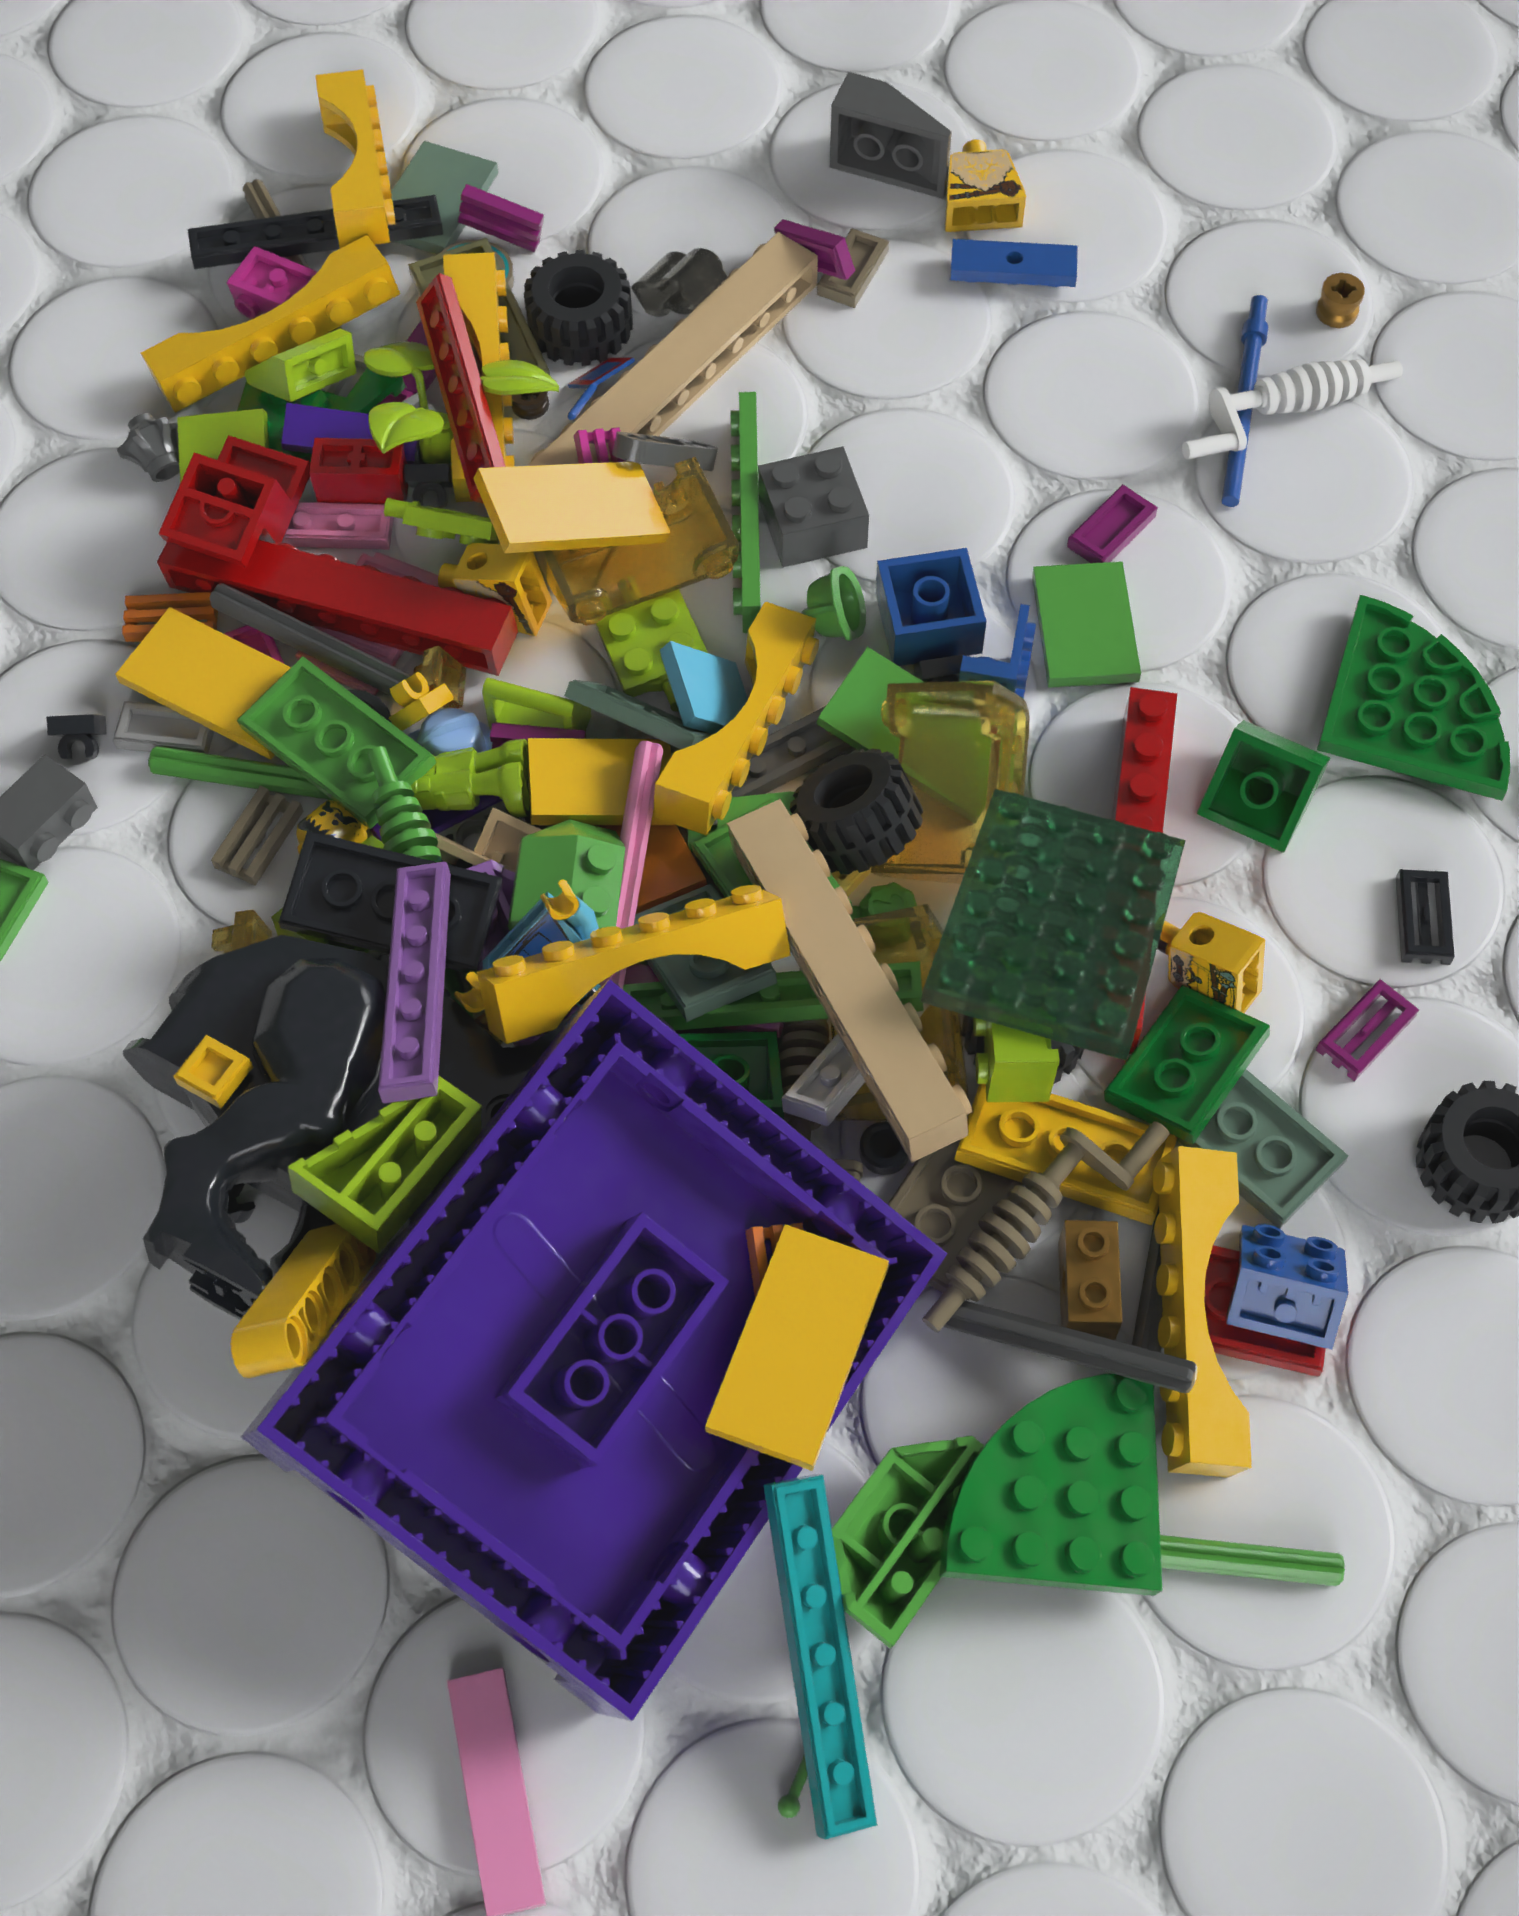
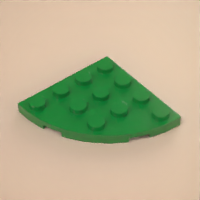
M1360 594L1317 750L1502 801L1508 790L1510 747L1509 742L1505 741L1499 721L1501 715L1500 708L1479 671L1445 636L1441 634L1436 638L1430 632L1412 622L1413 615L1383 601Z
M1113 1373L1100 1374L1072 1381L1052 1389L1028 1403L1002 1424L981 1447L965 1472L966 1476L959 1488L954 1505L950 1508L947 1516L941 1546L939 1577L1155 1596L1163 1591L1153 1384Z

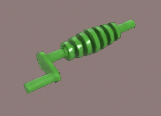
M379 746L371 749L368 752V757L379 788L374 791L372 797L374 806L377 808V822L381 826V841L385 844L383 849L435 862H442L441 852L437 847L438 840L434 830L430 829L431 824L427 816L422 813V807L418 799L413 797L414 792L410 784L406 781L397 780L386 747ZM445 968L444 987L449 991L450 998L455 1000L474 1019L473 1013L467 1011L454 996L455 991L465 993L458 971Z

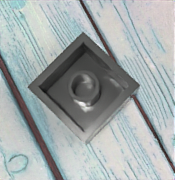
M844 446L758 465V499L782 568L868 547L869 513Z

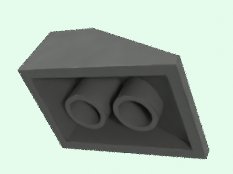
M848 72L831 104L830 168L944 199L947 192L952 131L888 82Z

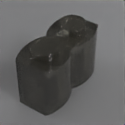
M696 248L688 254L676 251L667 253L634 283L631 289L645 312L649 315L663 317L671 311L678 314H689L724 283L728 277L723 270L721 260L715 253L708 249Z

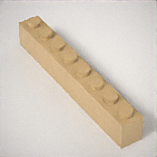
M781 799L728 822L727 827L732 850L752 885H759L762 889L782 899L790 951L910 1161L913 1163L968 1136L967 1115L972 1113V1108L964 1090L959 1084L951 1086L944 1075V1072L947 1071V1066L940 1050L935 1043L927 1045L919 1033L923 1030L915 1008L910 1002L903 1005L896 992L899 991V986L891 968L887 963L879 965L872 954L876 952V948L869 931L863 924L856 927L850 917L853 914V909L845 891L841 886L834 889L828 880L831 874L823 854L819 849L812 852L806 843L809 840V836L800 816L797 813L790 815Z

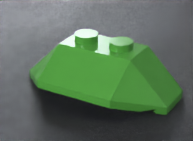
M568 819L522 837L519 844L508 919L509 930L511 931L541 899V894H545L548 891L553 897L560 895L562 890L558 882L562 879L568 882L577 897L593 909L599 929L611 926L616 927L625 856V846L617 832Z
M972 1435L958 1437L954 1440L933 1441L891 1448L832 1527L844 1611L889 1648L895 1645L941 1579L939 1577L941 1546L947 1516L950 1508L954 1505L968 1466L983 1446Z

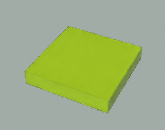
M263 408L177 417L180 483L193 453L195 452L217 460L228 435L269 448L268 418Z

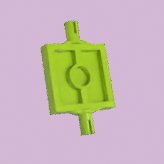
M392 498L386 499L384 515L386 517L403 519L402 524L417 526L416 535L434 539H455V535L459 534V543L498 544L499 539L489 517L431 506H420L419 501L407 502Z
M628 580L630 592L624 581L619 585L618 590L623 597L626 607L594 619L598 634L625 694L636 697L647 692L664 691L671 710L678 712L679 710L660 649L669 641L708 653L679 588L654 598L643 600L636 581Z

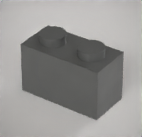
M44 754L0 796V851L19 865L34 870L39 864L50 859L57 851L58 846L75 829L84 826L89 821L92 813L98 808L86 783Z

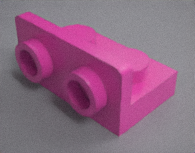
M254 246L226 283L237 310L244 316L254 319L290 299L318 271Z

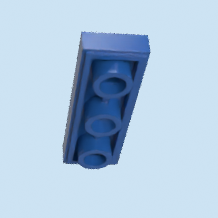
M953 239L950 281L1076 287L1078 245Z

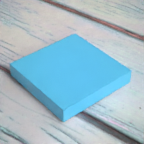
M669 641L660 649L684 726L715 734L735 718L748 700L736 662L673 641Z

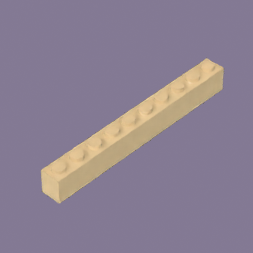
M780 232L776 233L766 244L758 246L748 261L740 268L734 269L728 275L726 281L713 293L707 294L690 315L680 319L672 331L660 343L652 345L647 350L645 356L631 370L624 371L616 384L603 396L596 397L588 410L574 423L567 424L561 431L560 436L546 449L538 451L528 466L579 464L573 436L578 430L593 432L594 429H603L604 431H609L611 428L620 427L621 432L660 436L817 286L818 255ZM606 442L607 451H608V457H609V462H611L610 453H609V448H608V442ZM591 443L589 446L592 462L598 463L595 445Z

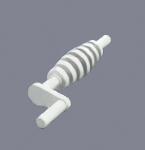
M1362 359L1310 362L1303 364L1301 367L1297 366L1288 369L1286 372L1274 374L1271 378L1265 377L1257 380L1254 390L1230 395L1224 387L1213 389L1209 395V409L1213 420L1222 434L1183 442V456L1185 459H1192L1230 450L1234 452L1244 450L1247 446V438L1237 411L1257 407L1261 414L1266 415L1274 414L1275 412L1281 414L1290 413L1291 411L1296 413L1307 410H1321L1324 407L1349 400L1354 396L1366 394L1370 389L1371 383L1400 378L1403 373L1402 364L1397 360L1368 366Z

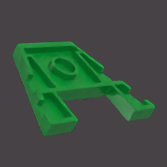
M366 368L347 397L318 390L289 402L252 387L246 381L237 411L263 408L268 418L269 448L307 460L311 464L312 454L282 450L281 443L286 403L369 414L370 410L389 394L396 397L406 386L402 376L379 375Z

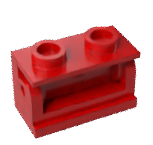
M314 438L309 475L318 503L385 504L387 498L407 501L409 486L405 483L404 464H407L404 453V443L383 454L374 439Z

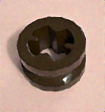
M548 391L512 395V411L522 419H537L548 410ZM528 395H536L537 397L534 399L530 396V400H522V397L528 399Z

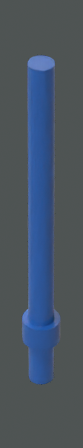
M1255 295L1251 298L1249 317L1243 323L1241 342L1244 344L1237 393L1254 390L1257 381L1261 347L1266 344L1269 328L1268 323L1265 321L1268 299L1263 295ZM1253 408L1237 411L1246 434L1247 445ZM1247 446L1244 450L1236 452L1230 450L1228 453L1222 494V504L1227 507H1235L1240 501Z

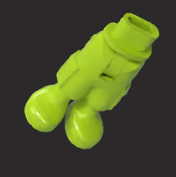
M515 739L507 741L494 749L479 753L473 747L451 752L447 751L434 756L437 763L424 776L411 785L414 792L413 797L418 799L422 810L439 809L440 811L472 810L479 805V795H493L503 800L511 815L517 818L529 817L528 742L526 739Z

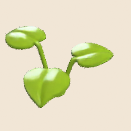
M395 342L367 350L364 354V363L372 372L391 377L405 376L410 373L416 380L420 407L415 409L414 406L408 403L389 402L377 405L370 410L368 417L369 429L380 451L384 454L400 444L419 440V458L422 462L426 464H450V441L453 438L448 416L446 413L435 412L428 408L422 371L434 369L429 347L416 342ZM502 360L488 363L482 367V376L480 378L483 389L491 394L518 395L547 391L559 392V385L551 376L539 367L525 361Z

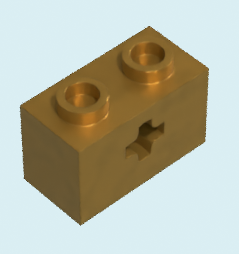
M1065 1220L1058 1242L1061 1326L1116 1340L1122 1325L1118 1221Z

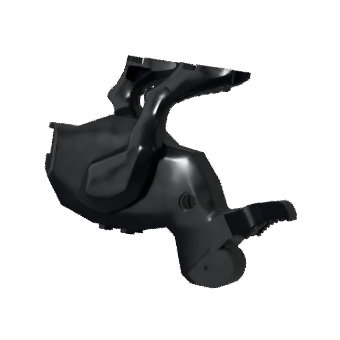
M279 935L215 956L196 967L180 981L169 996L172 1012L151 1039L140 1038L130 1041L123 1050L124 1058L153 1088L195 1110L206 1127L195 1134L174 1138L164 1146L166 1177L161 1202L154 1220L143 1237L149 1263L159 1270L168 1258L193 1274L189 1279V1284H191L189 1288L192 1292L239 1320L243 1318L308 1231L336 1224L292 1192L287 1166L302 1157L304 1160H307L333 1144V1138L348 1129L350 1132H353L379 1116V1110L391 1104L383 1103L378 1092L389 956L380 955L377 959L362 951L287 935ZM444 987L439 1076L482 1105L483 1130L572 1015L563 1020L556 1029L548 1031L531 1045L503 1048L455 1000L450 998L449 991ZM656 1016L658 1019H660L663 1023H665L668 1027H670V1028L675 1032V1030L673 1029V1027L670 1026L665 1020H663L662 1018ZM205 1035L248 1057L253 1065L251 1071L221 1109L179 1086L173 1077ZM446 1175L436 1185V1187L431 1191V1193L426 1197V1199L421 1203V1205L416 1209V1211L410 1216L409 1220L413 1219V1217L417 1214V1212L428 1200L431 1194L443 1181ZM246 1183L299 1212L289 1243L271 1258L269 1266L265 1260L258 1258L252 1247L246 1244V1238L236 1230L235 1222L227 1212L229 1204L227 1192L234 1185Z

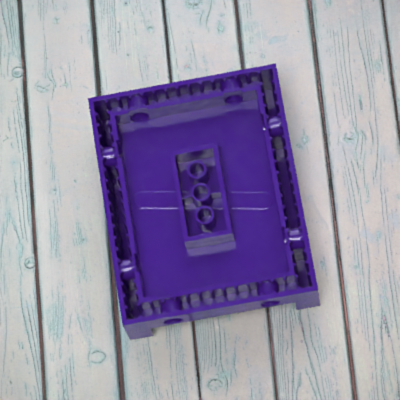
M609 979L576 1010L357 1288L309 1361L304 1366L294 1368L242 1434L241 1438L285 1472L295 1469L557 1672L558 1674L554 1680L596 1713L633 1721L768 1521L764 1484L797 1478L803 1469L800 1466L705 1431L706 1422L755 1301L745 1230L757 1226L765 1228L772 1225L783 1224L784 1226L785 1224L803 1223V1229L806 1232L889 1260L885 1278L829 1429L948 1253ZM764 1240L769 1265L772 1258L771 1241Z

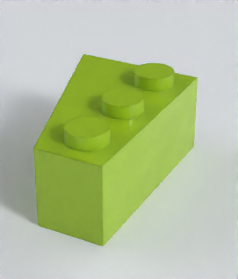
M983 940L980 959H972L971 962L972 990H981L982 1003L981 1006H974V1036H983L984 1053H976L977 1084H986L987 1102H1049L1060 1060L1058 1049L1051 1048L1050 1029H1055L1054 1011H1049L1048 993H1050L1051 986L1045 940Z
M439 1076L437 1096L393 1102L379 1110V1116L353 1132H350L348 1129L333 1138V1144L307 1160H304L302 1157L287 1166L292 1192L379 1254L482 1131V1105Z

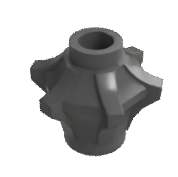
M143 413L132 418L128 423L130 429L128 437L117 448L120 458L130 460L139 465L145 472L149 473L154 482L166 481L179 474L178 424L169 423L166 417L157 420L150 413Z

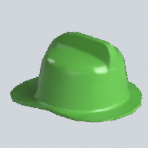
M849 567L832 568L830 573L816 579L808 587L807 608L802 611V614L816 618L815 630L821 636L844 637L845 640L851 641L859 638L864 633L866 626L864 596L855 574Z

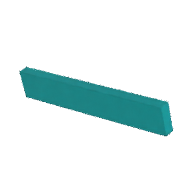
M813 1474L764 1484L816 1834L818 1837L826 1840L877 1826L824 1477L821 1474Z

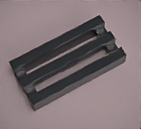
M1399 869L1396 875L1401 962L1411 963L1413 958L1421 959V963L1431 964L1433 959L1440 960V964L1451 965L1455 955L1448 872ZM1411 882H1415L1420 945H1415ZM1427 883H1434L1439 946H1432Z

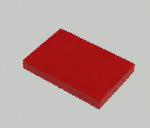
M1213 1245L1206 1269L1204 1305L1208 1333L1214 1352L1319 1377L1323 1372L1326 1348L1226 1324V1314L1239 1269V1251Z

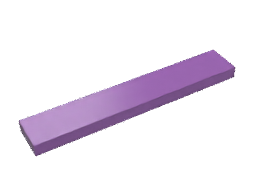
M447 862L397 869L378 1092L383 1103L434 1097L438 1094L451 879Z

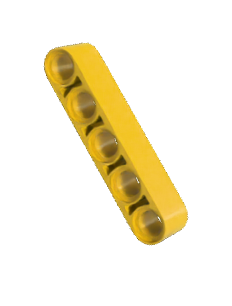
M337 1223L308 1231L232 1332L231 1353L238 1372L244 1378L249 1379L304 1366L373 1266L376 1252Z

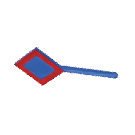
M611 357L568 384L569 388L586 390L569 411L568 419L575 420L597 390V385L634 363V358Z

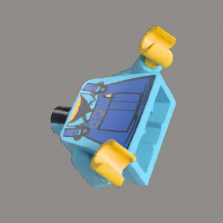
M560 880L558 884L562 893L557 897H553L548 891L545 894H541V899L482 961L483 970L492 968V963L502 957L520 955L525 958L542 953V947L549 943L557 941L576 943L591 938L590 933L599 929L593 909L573 893L566 880ZM469 972L465 979L473 988L466 993L455 991L454 996L467 1011L476 1013L485 1008L478 975L475 972ZM598 984L593 987L576 1005L580 1007L602 986Z

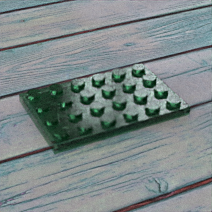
M995 789L925 982L921 1002L1127 1061L1186 840L1124 824L1113 819H1106L1072 810L1065 806H1058L1024 797L1017 793Z

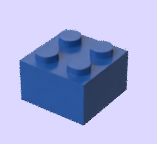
M967 548L877 561L875 594L893 663L903 666L923 660L983 653L987 621Z

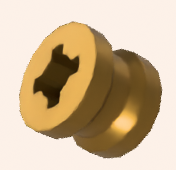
M1336 273L1327 277L1323 283L1321 297L1316 307L1318 319L1325 325L1333 328H1344L1352 325L1358 317L1359 305L1364 298L1365 287L1363 282L1356 276L1348 273Z

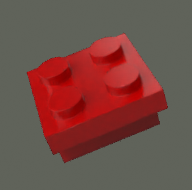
M228 435L217 460L195 452L193 453L158 534L164 541L246 568L258 540L274 544L282 543L309 480L310 463L307 460Z

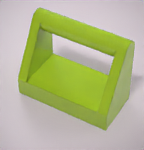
M337 329L277 354L245 371V379L252 387L289 402L295 401L357 374L352 333L343 329Z
M488 677L483 684L482 695L490 730L492 723L496 722L586 731L592 717L591 708L571 699Z

